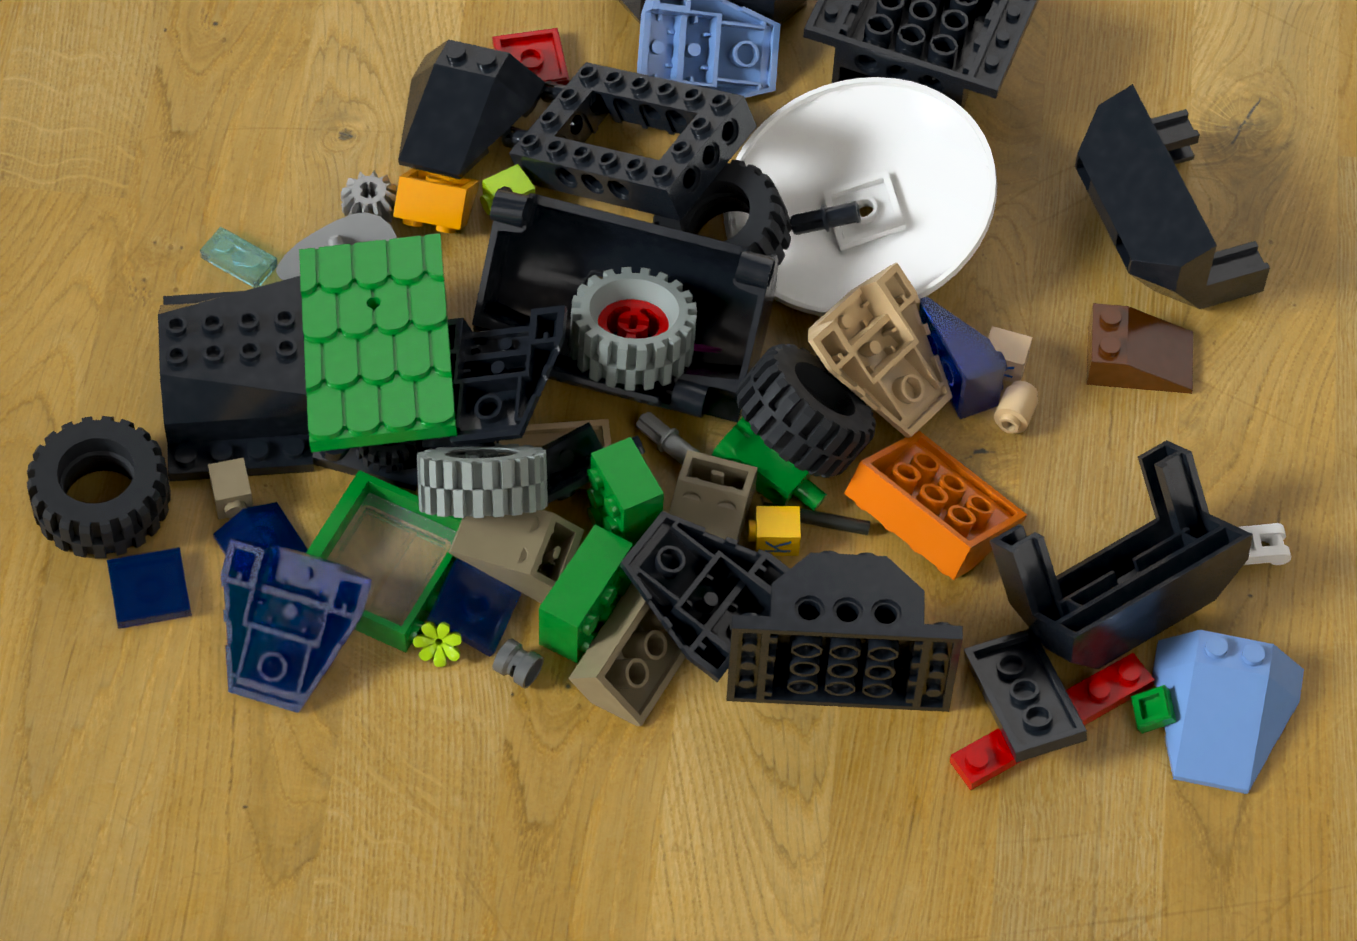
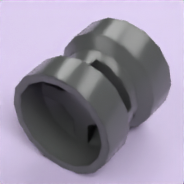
M511 638L503 644L493 662V670L503 676L510 675L513 677L514 683L526 689L540 673L544 657L534 651H525L521 643Z

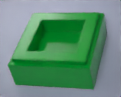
M1166 685L1131 696L1137 729L1142 734L1176 723L1170 689Z

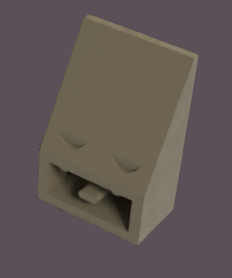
M687 450L677 480L669 514L705 527V532L720 538L730 537L738 540L737 544H739L756 490L757 467Z
M536 510L533 513L523 512L522 515L515 516L504 515V517L484 516V518H473V516H466L460 522L448 553L542 604L575 555L584 529L546 510Z

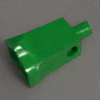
M742 417L719 442L711 456L757 467L756 491L771 502L786 505L795 496L815 511L825 500L827 494L809 480L811 475L808 471L797 469L793 463L786 462L779 457L775 450L767 447L763 443L764 440L752 431L750 423Z

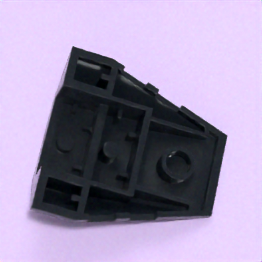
M447 40L425 55L411 79L398 158L399 165L461 179L489 153L488 147L499 137L505 138L511 132L510 127L520 117L527 118L533 112L547 87L546 83L510 53Z
M565 305L531 309L529 326L473 332L464 318L448 319L457 436L449 437L453 446L523 438L565 341L567 307Z
M662 511L619 565L687 660L718 682L729 668L732 616L756 613L768 617L772 583L790 568L766 551L760 549L757 552L738 545V540L730 537L720 538L705 532V527Z

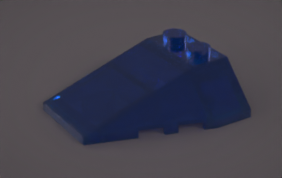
M231 538L221 571V587H224L225 602L223 620L226 622L227 632L225 651L228 692L296 713L301 712L362 618L372 579L347 565L279 545Z

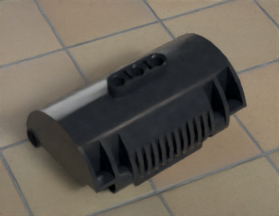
M506 186L498 188L491 206L490 219L493 220L472 321L473 332L529 326L531 309L565 305L567 307L565 341L548 379L700 418L706 414L739 422L742 409L738 408L737 388L742 379L761 357L776 289L778 272L777 254L770 253L766 256L751 252L749 247L534 193H529L528 195L515 193L510 187ZM622 267H631L632 273H640L641 268L651 269L650 275L655 277L659 272L668 275V283H672L674 280L682 283V292L689 290L693 296L692 303L696 302L697 318L694 344L721 348L722 351H716L721 353L694 351L690 366H684V373L679 378L671 374V383L664 386L659 381H655L654 389L644 390L642 384H636L634 391L625 390V384L617 383L615 388L606 386L605 378H601L598 382L590 379V369L582 373L577 367V360L573 361L570 355L571 348H569L573 296H577V289L581 284L588 286V278L593 275L603 277V271L613 269L615 274H621Z

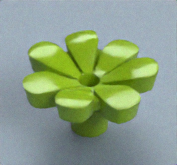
M431 621L422 625L421 630L424 634L415 636L413 645L422 648L419 652V657L423 661H428L434 657V665L436 667H444L447 663V657L451 661L459 659L460 650L456 647V645H460L462 642V636L459 632L450 633V624L446 622H441L438 627Z

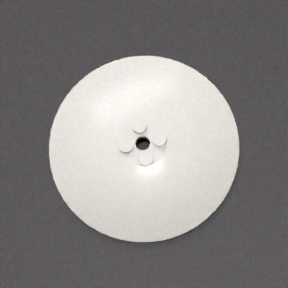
M868 77L843 80L824 85L793 99L774 112L753 132L735 159L744 161L746 166L751 164L760 168L763 174H767L771 178L786 206L790 219L795 214L821 209V205L824 204L826 207H832L856 201L859 209L865 206L873 208V211L868 216L861 217V223L831 228V232H826L824 229L794 235L793 231H790V246L787 250L783 249L786 256L778 266L774 299L790 308L817 316H823L849 291L894 263L899 264L916 290L919 300L928 296L954 277L976 252L988 231L997 198V176L992 152L985 135L974 119L960 105L944 94L925 85L896 78ZM739 211L723 213L728 239L735 236L744 227L749 217L748 213Z

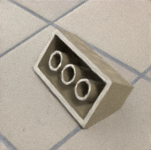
M631 583L568 679L592 704L635 726H642L684 661L685 655L639 591Z

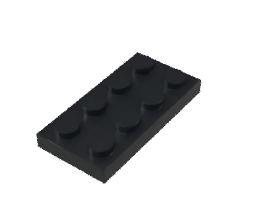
M1030 628L964 648V659L1016 763L1087 741V730L1045 649Z

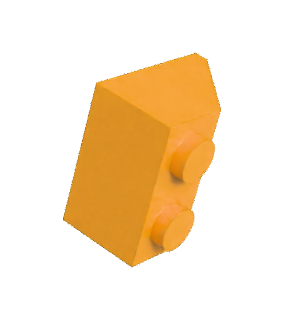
M412 168L399 176L393 217L402 218V223L408 226L422 227L423 223L436 225L435 230L439 232L456 233V229L461 230L468 223L480 180L466 177L456 179Z

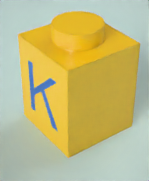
M756 506L755 520H748V542H755V551L757 552L760 549L773 556H799L801 540L800 506Z

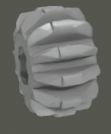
M375 170L370 176H365L360 171L358 180L348 178L346 187L342 188V212L344 216L367 212L378 215L387 222H391L397 187L395 184L390 183L388 175L378 178Z

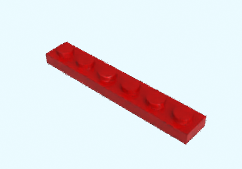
M1132 652L1068 688L1066 692L1085 726L1131 700V696L1152 688L1155 679ZM999 728L951 754L949 761L970 790L1020 763H1016Z

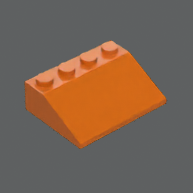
M919 430L912 437H905L861 460L844 493L860 509L867 511L881 522L885 529L895 533L914 552L924 556L942 574L949 576L953 580L972 570L992 551L990 540L1021 524L1027 517L1024 511Z

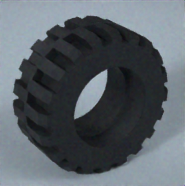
M731 160V163H727L681 221L659 215H654L653 224L698 235L702 227L709 220L722 213L732 211L748 213L749 217L744 227L725 242L749 247L751 252L766 256L770 253L777 254L778 266L786 256L783 249L787 250L791 242L789 234L792 230L790 217L773 181L767 174H763L760 168L751 164L746 166L744 161Z
M793 344L772 346L738 385V408L742 409L741 414L744 420L750 423L752 431L764 440L763 443L767 447L775 450L779 457L786 462L793 463L801 471H808L810 475L829 478L842 474L874 437L876 422L871 408L832 375L818 355H812L807 349H799Z
M92 416L81 418L82 422L74 425L71 421L62 425V431L59 433L53 431L44 438L46 445L40 444L33 453L34 461H31L28 465L27 489L37 525L40 526L41 532L47 540H54L56 547L65 552H68L71 548L74 555L86 558L87 554H94L95 559L107 558L106 554L116 552V555L119 556L127 553V548L131 546L135 548L140 547L146 543V535L152 537L160 529L159 521L166 519L169 511L168 503L171 501L166 462L162 456L157 441L151 440V436L146 430L141 427L135 430L134 423L125 419L115 422L114 417L102 416L101 420H93ZM97 471L117 472L131 480L130 485L122 494L103 503H84L67 495L70 487L78 479Z

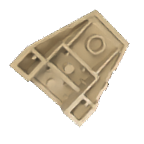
M894 263L849 291L808 329V342L832 375L906 438H909L952 398V394L939 356H934L927 338V335L931 334L928 324H923L916 306V303L920 302L917 292L899 264Z

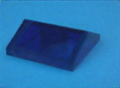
M278 502L244 508L213 533V538L247 591L296 568L308 550Z

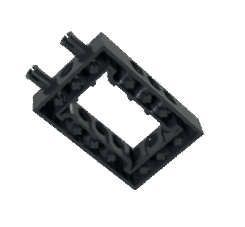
M586 62L567 85L546 81L547 87L541 99L551 104L529 130L511 126V132L505 138H502V143L505 147L513 148L509 155L514 165L519 164L535 186L681 221L757 125L743 95ZM608 114L617 123L622 124L625 121L641 125L644 129L651 127L665 130L670 135L680 134L660 160L585 143L592 133L595 134L598 131V126Z

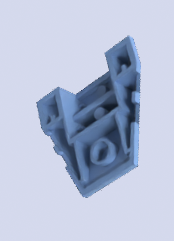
M645 0L641 12L637 73L743 95L745 98L776 91L781 24L728 0Z
M1196 630L1158 640L1152 677L1155 679L1154 686L1156 688L1166 685L1170 689L1176 723L1164 726L1166 733L1165 742L1173 779L1248 794L1266 763L1270 752L1277 740H1279L1286 724L1300 702L1304 669L1274 644L1205 630Z

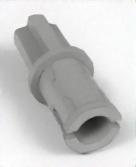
M651 412L643 413L636 423L637 429L657 444L659 452L665 451L681 465H683L687 450L700 453L699 450L692 447L679 436V431L676 428L670 429Z

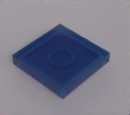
M180 547L107 560L118 629L192 616Z
M457 558L449 571L427 621L433 622L437 627L441 622L450 624V633H460L463 642L490 657L495 653L522 593Z

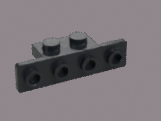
M590 422L541 447L546 450L548 504L556 499L558 501L565 500L571 497L577 488L587 483L591 484L587 472L588 469H591V453L604 447ZM639 436L632 437L641 455L644 454L645 449Z

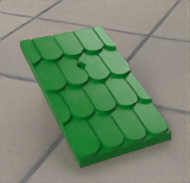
M428 234L424 237L419 235L389 239V241L385 239L354 243V245L319 247V249H299L308 431L311 452L457 436L441 234Z

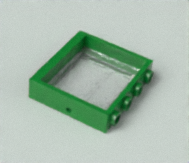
M359 470L287 581L289 600L406 653L414 637L418 634H423L421 627L425 624L429 614H435L440 608L443 600L442 593L447 585L452 586L459 576L462 560L448 552L462 518H454V516L440 517L437 514L428 515L425 512H420L417 495Z

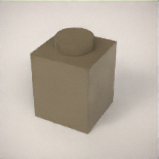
M244 458L208 464L218 520L224 518L236 519L245 514L254 513L252 493Z

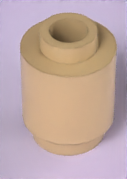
M1021 380L1013 382L1012 385L1005 389L994 413V420L1001 430L1013 434L1022 433L1027 429L1038 405L1037 389L1032 384Z

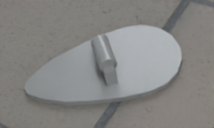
M367 212L351 214L326 225L298 242L285 254L277 265V275L281 280L300 276L299 249H319V247L341 244L354 245V243L385 239L389 241V239L397 238L391 225L378 215Z

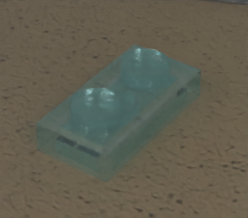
M222 227L200 249L202 259L253 288L260 287L278 265L276 257Z

